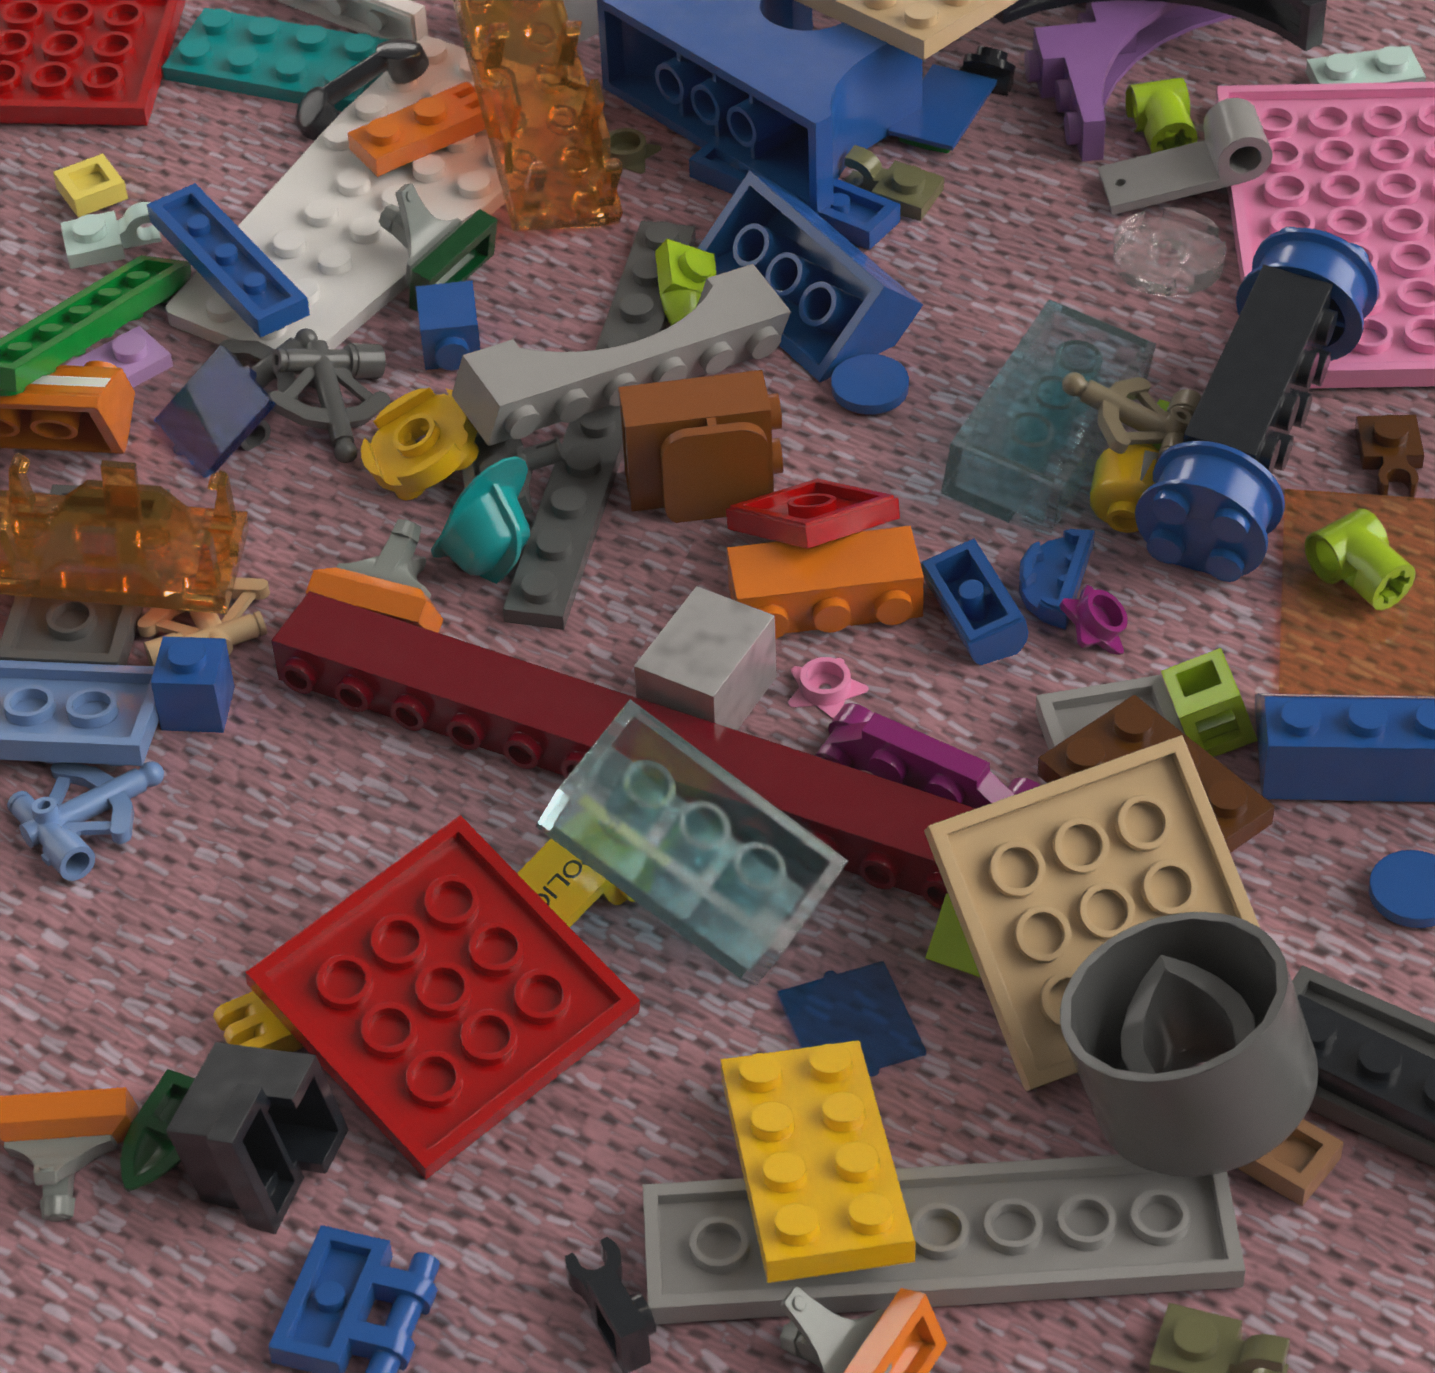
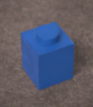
M473 280L416 286L425 370L441 368L445 370H458L463 355L480 350Z
M162 637L151 679V687L161 731L224 733L235 688L226 639Z

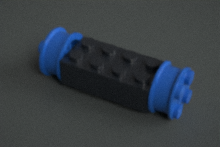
M1284 227L1265 238L1257 248L1253 257L1252 271L1243 279L1237 291L1236 307L1239 318L1184 433L1183 443L1176 444L1161 454L1153 470V482L1155 484L1143 492L1136 505L1135 520L1138 530L1147 543L1149 554L1156 560L1211 574L1216 579L1225 582L1237 581L1241 576L1254 571L1262 563L1268 549L1267 534L1277 527L1285 509L1284 495L1279 483L1272 475L1273 469L1283 471L1287 465L1294 442V436L1289 435L1293 426L1302 428L1306 422L1313 394L1308 393L1311 384L1321 386L1330 361L1347 355L1356 347L1363 333L1364 318L1373 310L1378 299L1379 281L1377 274L1369 262L1367 252L1359 245L1349 243L1336 235L1317 229Z

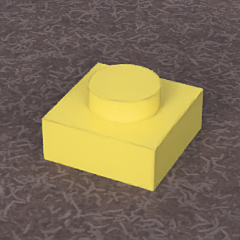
M104 154L53 172L57 190L78 218L128 199L124 180Z

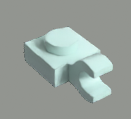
M140 202L130 206L119 220L116 218L115 211L101 214H87L78 219L61 222L70 268L126 259L124 248L162 242L160 232L154 225L139 227L142 224L151 223L147 204L151 202Z

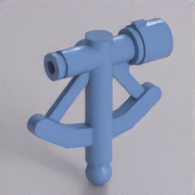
M153 761L146 762L139 770L134 768L115 778L94 766L64 762L52 764L50 769L56 782L49 797H41L35 800L28 792L18 791L9 798L7 808L21 823L19 828L26 844L30 848L41 844L43 846L41 857L48 866L52 865L66 880H79L85 877L95 864L94 851L79 836L111 834L114 843L123 844L128 842L132 837L134 809L130 799L147 791V787L156 786L163 781L164 770L159 763ZM71 783L90 789L62 804ZM109 809L112 810L111 821L85 822Z

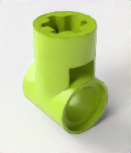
M1183 78L1127 85L1125 92L1127 117L1134 118L1136 128L1133 131L1134 133H1144L1151 153L1198 141L1197 131L1190 118L1188 88Z
M1359 508L1309 534L1304 542L1308 563L1321 580L1329 584H1335L1341 580L1345 581L1376 610H1385L1397 604L1408 593L1416 577L1415 568L1389 546L1387 533L1381 521L1367 509Z

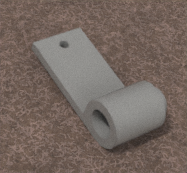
M1241 98L1225 99L1210 108L1204 117L1203 130L1205 140L1099 166V177L1112 215L1248 182L1262 175L1271 164L1273 153L1254 105L1248 100Z

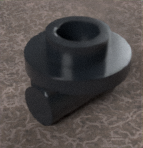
M978 46L976 53H966L964 55L963 65L959 70L997 79V85L991 93L1008 96L1013 86L1016 66L1007 62L1008 53L992 47Z

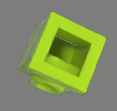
M1222 648L1161 670L1185 735L1211 756H1218L1258 741Z

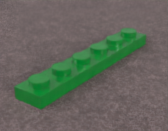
M140 255L0 339V396H12L24 392L25 387L42 376L54 373L56 367L72 357L83 355L88 347L101 339L113 336L115 330L128 322L142 318L144 312L155 305L169 301L171 295L178 292L191 278V264L188 261Z

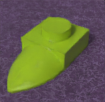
M666 239L655 251L660 298L664 312L672 326L697 307L706 279L716 276L717 272L714 254Z

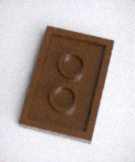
M1135 694L1038 757L1037 775L1046 783L1183 735L1230 853L1273 824L1275 806Z

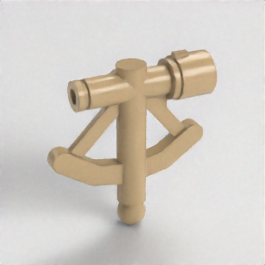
M181 561L176 563L171 571L172 579L179 592L159 601L137 622L140 635L143 637H151L158 631L168 633V635H165L167 637L226 639L228 654L230 655L233 645L259 637L258 635L263 636L267 634V628L260 611L253 612L252 615L242 616V614L254 599L261 600L270 595L268 582L265 579L228 577L202 583L193 565L189 562ZM228 598L237 599L220 620L212 602ZM189 611L196 627L171 620L175 616ZM162 637L144 642L150 666H155Z

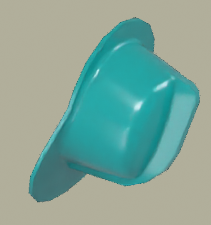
M517 456L504 458L486 468L470 482L455 502L441 535L431 548L433 557L442 558L448 556L468 575L481 576L496 584L506 577L516 565L521 555V550L531 537L529 524L518 501V496L528 472L524 459Z

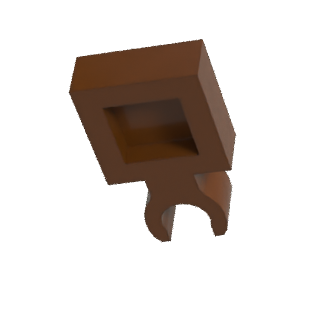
M1390 414L1356 416L1355 434L1362 470L1379 469L1376 488L1379 496L1387 498L1389 483L1397 481L1404 483L1409 489V498H1414L1417 493L1419 480L1415 468H1423L1425 456L1417 416Z

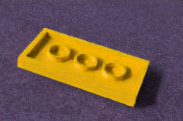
M860 1041L824 1044L821 1046L720 1059L721 1080L767 1283L915 1262V1238Z

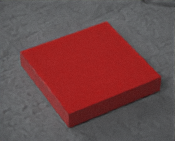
M817 478L730 505V508L726 509L729 530L808 549L900 519L899 499L894 497V495Z

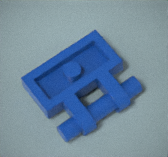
M321 1225L268 1345L271 1362L311 1373H345L352 1355H356L370 1360L365 1373H397L398 1370L404 1371L407 1369L415 1350V1343L411 1337L421 1314L427 1315L430 1312L438 1289L434 1284V1280L440 1268L439 1260L431 1254L417 1252L413 1255L407 1271L389 1267L393 1258L390 1240ZM375 1299L392 1304L384 1326L366 1322Z

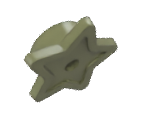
M632 128L613 130L604 137L603 143H594L592 145V148L604 157L599 166L600 172L625 168L638 174H643L646 171L645 159L661 151V146L646 144L644 134Z

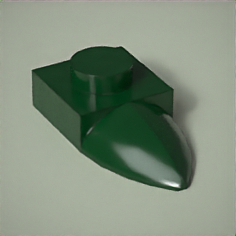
M167 1069L132 1121L124 1139L120 1157L121 1176L126 1191L130 1192L163 1177L182 1162L166 1129L195 1078Z

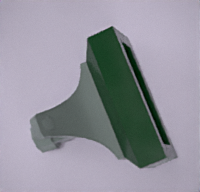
M409 183L403 185L395 192L399 207L392 204L386 206L378 222L382 228L392 234L408 249L409 260L406 264L405 283L409 286V309L418 312L416 286L466 281L494 255L498 219L481 209L462 221L459 218L447 221L437 219L425 207L414 185Z

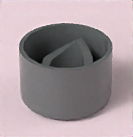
M1186 912L1165 915L1142 922L1120 932L1093 951L1075 971L1065 989L1060 1007L1061 1030L1098 1126L1110 1145L1122 1157L1137 1166L1160 1174L1180 1177L1208 1176L1240 1168L1258 1160L1285 1141L1301 1123L1313 1102L1318 1082L1317 1057L1285 958L1279 946L1265 931L1246 920L1222 913ZM1205 1062V1063H1203V1064H1201V1065H1199V1066H1197V1067L1189 1068V1067H1191V1066H1193V1065H1196V1064H1198V1063Z

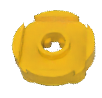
M430 387L421 388L399 397L386 406L373 421L378 431L373 436L371 444L364 437L361 446V458L364 466L382 488L393 491L401 500L407 501L419 497L425 489L441 482L454 471L469 467L478 456L479 449L474 442L477 430L452 397L453 390L446 388L448 395H435ZM425 435V437L421 441L416 443V439H418L420 436Z

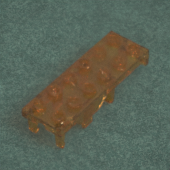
M452 0L512 230L602 227L619 224L623 210L617 189L622 174V161H619L618 158H611L610 135L603 114L605 101L599 80L590 79L589 84L586 83L577 51L582 21H569L563 0Z
M21 453L13 455L8 469L9 490H0V594L227 614L249 531L248 511L235 510L230 480L226 472L219 470V472L211 474L207 489L217 490L215 507L203 508L186 506L162 486L138 484L136 463L102 460L100 466L102 481L86 480L67 495L34 493L26 475L30 460L21 455Z

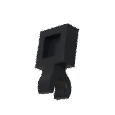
M606 1237L600 1240L601 1258L604 1265L599 1269H585L579 1264L578 1258L573 1252L565 1255L567 1280L571 1289L587 1303L591 1310V1319L623 1373H630L651 1363L649 1336L656 1333V1324L642 1294L637 1291L629 1295L622 1283L623 1269L620 1249L612 1239Z

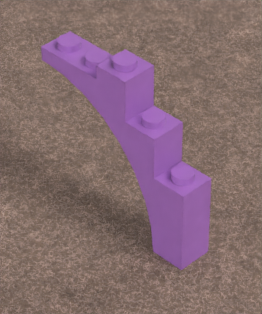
M1114 0L1086 3V12L1078 13L1077 24L1034 28L1033 49L1025 50L1024 53L1027 82H1037L1041 98L1055 97L1057 111L1066 112L1064 116L1066 142L1068 145L1077 144L1081 161L1103 160L1106 123L1104 107L1114 87L1129 69L1141 58L1169 40L1193 29L1236 17L1202 7L1161 1Z

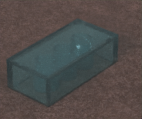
M1049 299L950 443L941 494L1010 524L1051 537L1094 470L1097 459L1109 446L1098 426V410L1080 402V398L1077 396L1067 395L1062 389L1064 377L1069 373L1076 372L1081 374L1086 381L1089 382L1091 379L1107 388H1110L1117 381L1142 377L1147 380L1156 343Z
M632 700L627 702L559 787L535 826L738 978L755 986L759 984L780 958L848 862V860Z

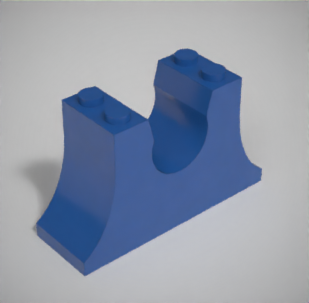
M597 0L603 89L701 148L714 137H720L723 134L735 138L744 147H751L741 149L722 142L716 147V157L737 170L738 162L751 169L752 172L789 189L817 214L818 211L825 207L831 208L834 178L838 179L846 168L844 166L845 156L852 147L857 145L868 149L889 136L887 134L889 127L922 108V59L844 22L826 29L813 30L812 8L795 0Z

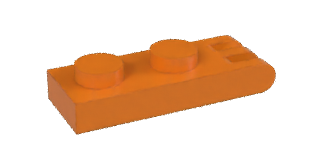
M463 82L433 96L422 98L410 106L387 116L376 118L364 126L347 132L349 148L354 155L379 177L494 126L501 118V111L493 103H490L482 93L478 92L470 82Z

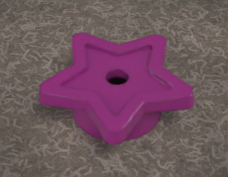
M1086 585L1081 591L1079 599L1064 598L1059 604L1060 609L1076 626L1077 643L1080 647L1086 648L1099 645L1111 654L1121 655L1124 653L1119 634L1127 627L1128 618L1124 607L1116 597L1107 591L1094 590L1092 586Z

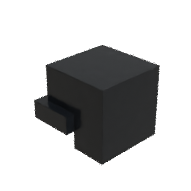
M215 1042L166 1132L201 1201L222 1207L240 1209L250 1228L276 1234L304 1179L301 1170L326 1174L349 1129L316 1055Z

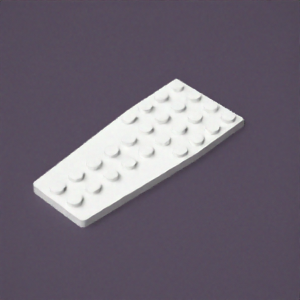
M424 35L417 43L423 47L429 58V66L425 73L414 81L396 83L391 79L386 70L330 123L238 225L308 298L310 315L285 326L281 330L260 338L212 286L196 272L166 305L169 324L218 345L228 339L259 341L274 349L290 337L294 339L299 330L309 328L317 334L318 340L327 342L329 349H335L408 286L405 283L406 264L409 260L408 249L392 234L382 228L378 222L386 206L392 204L399 207L395 195L397 190L405 184L412 183L428 211L440 220L447 221L459 218L462 221L479 209L492 215L513 197L601 108L600 94L535 73L526 68L500 61L485 54L465 49L441 39ZM463 82H470L478 92L482 93L490 103H493L501 111V118L494 126L379 177L354 155L349 148L347 132L364 126L376 118L387 116L410 106L422 98L433 96ZM294 372V373H295L296 375H299V374H301L302 372Z

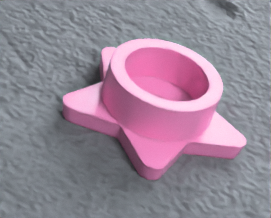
M820 657L807 662L803 667H792L791 673L799 688L790 698L788 704L794 708L817 706L834 719L844 706L845 700L867 693L869 688L867 685L851 679L850 670L845 664L844 659ZM822 684H829L832 687L831 689H819Z

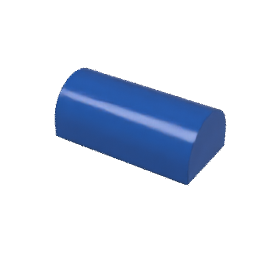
M975 538L920 562L925 582L970 656L977 664H987L1016 655L1021 651L1028 639L1026 619Z

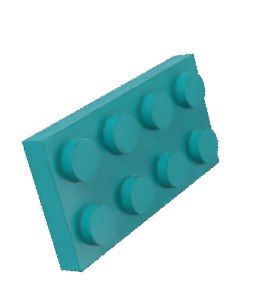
M204 8L162 66L164 80L299 104L304 95L313 87L325 86L376 52L377 45L389 39L372 37L364 33L354 34L331 30L318 25L308 26L285 22L272 17L239 14L225 9ZM382 74L334 105L336 110L343 112Z

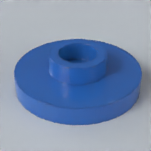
M879 354L857 355L844 360L834 369L831 377V392L836 402L849 411L860 414H880L888 412L904 402L909 392V376L904 366L893 358Z
M1403 850L1385 856L1374 866L1369 881V897L1373 906L1382 916L1396 924L1411 928L1435 926L1434 854L1418 850Z

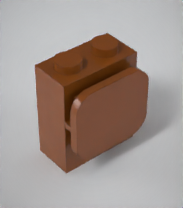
M763 370L618 387L624 472L632 512L665 508L666 515L675 523L727 517L726 509L730 508V505L774 492L773 474L783 473L784 467L781 442L779 437L772 438V430L782 429V412L778 393L768 394Z

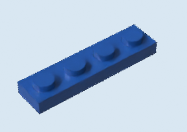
M723 134L720 137H714L689 158V177L734 194L751 169L738 162L737 170L716 157V147L722 142L741 149L751 147H744L735 138ZM834 178L831 208L825 207L818 211V215L851 243L870 250L900 223V204Z
M196 183L147 204L149 219L155 228L260 338L281 330L285 326L310 315L308 298Z

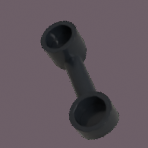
M390 39L377 45L376 52L325 86L313 87L304 95L296 111L295 122L301 134L308 139L316 140L339 115L334 105L386 70L391 79L396 83H408L419 78L429 66V58L423 47L416 41L409 39Z

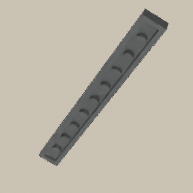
M641 220L595 350L635 342L666 329L668 318L660 298L655 251L666 239L694 247L696 241L695 226L672 224L664 221L651 222ZM610 405L586 413L579 419L569 422L562 441L566 460L564 462H557L553 466L530 531L531 537L525 545L503 607L504 622L565 629L623 457L620 406Z

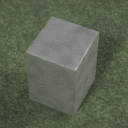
M696 586L634 665L636 697L738 730L777 677L775 615Z

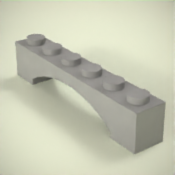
M747 265L707 278L698 305L692 312L672 326L635 342L600 350L553 352L519 348L512 339L465 354L461 359L452 397L488 446L511 438L522 439L535 430L559 422H573L586 413L610 405L620 406L618 387L695 378L704 374L713 375L723 371L728 366L752 358H765L779 346L791 311L755 265Z

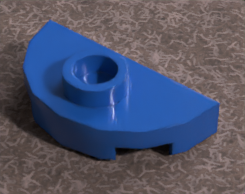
M1064 530L1062 538L1049 540L1041 546L1040 541L1030 545L1020 560L1019 594L1027 610L1042 622L1066 630L1069 618L1060 609L1059 604L1064 598H1077L1094 547L1095 530Z

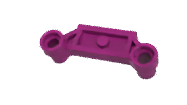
M847 703L840 709L828 726L829 737L814 755L860 771L866 770L873 775L974 808H980L1041 786L1033 780L1019 777L1013 779L1008 787H1006L990 771V762L878 713H873L869 709L855 703Z

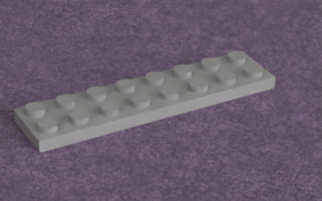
M1120 1154L896 1168V1174L915 1238V1262L767 1283L744 1178L642 1184L648 1306L652 1312L655 1324L787 1316L780 1308V1304L789 1291L796 1286L831 1312L845 1313L876 1311L879 1308L886 1310L900 1288L925 1293L931 1307L1239 1288L1244 1285L1246 1270L1227 1172L1198 1177L1165 1175L1137 1166Z

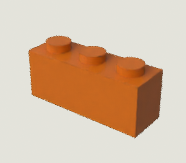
M911 526L860 531L808 549L778 541L727 547L728 584L731 599L775 615V639L780 638L786 633L811 630L833 633L852 625L877 622L886 625H898L910 618L923 617L924 576Z

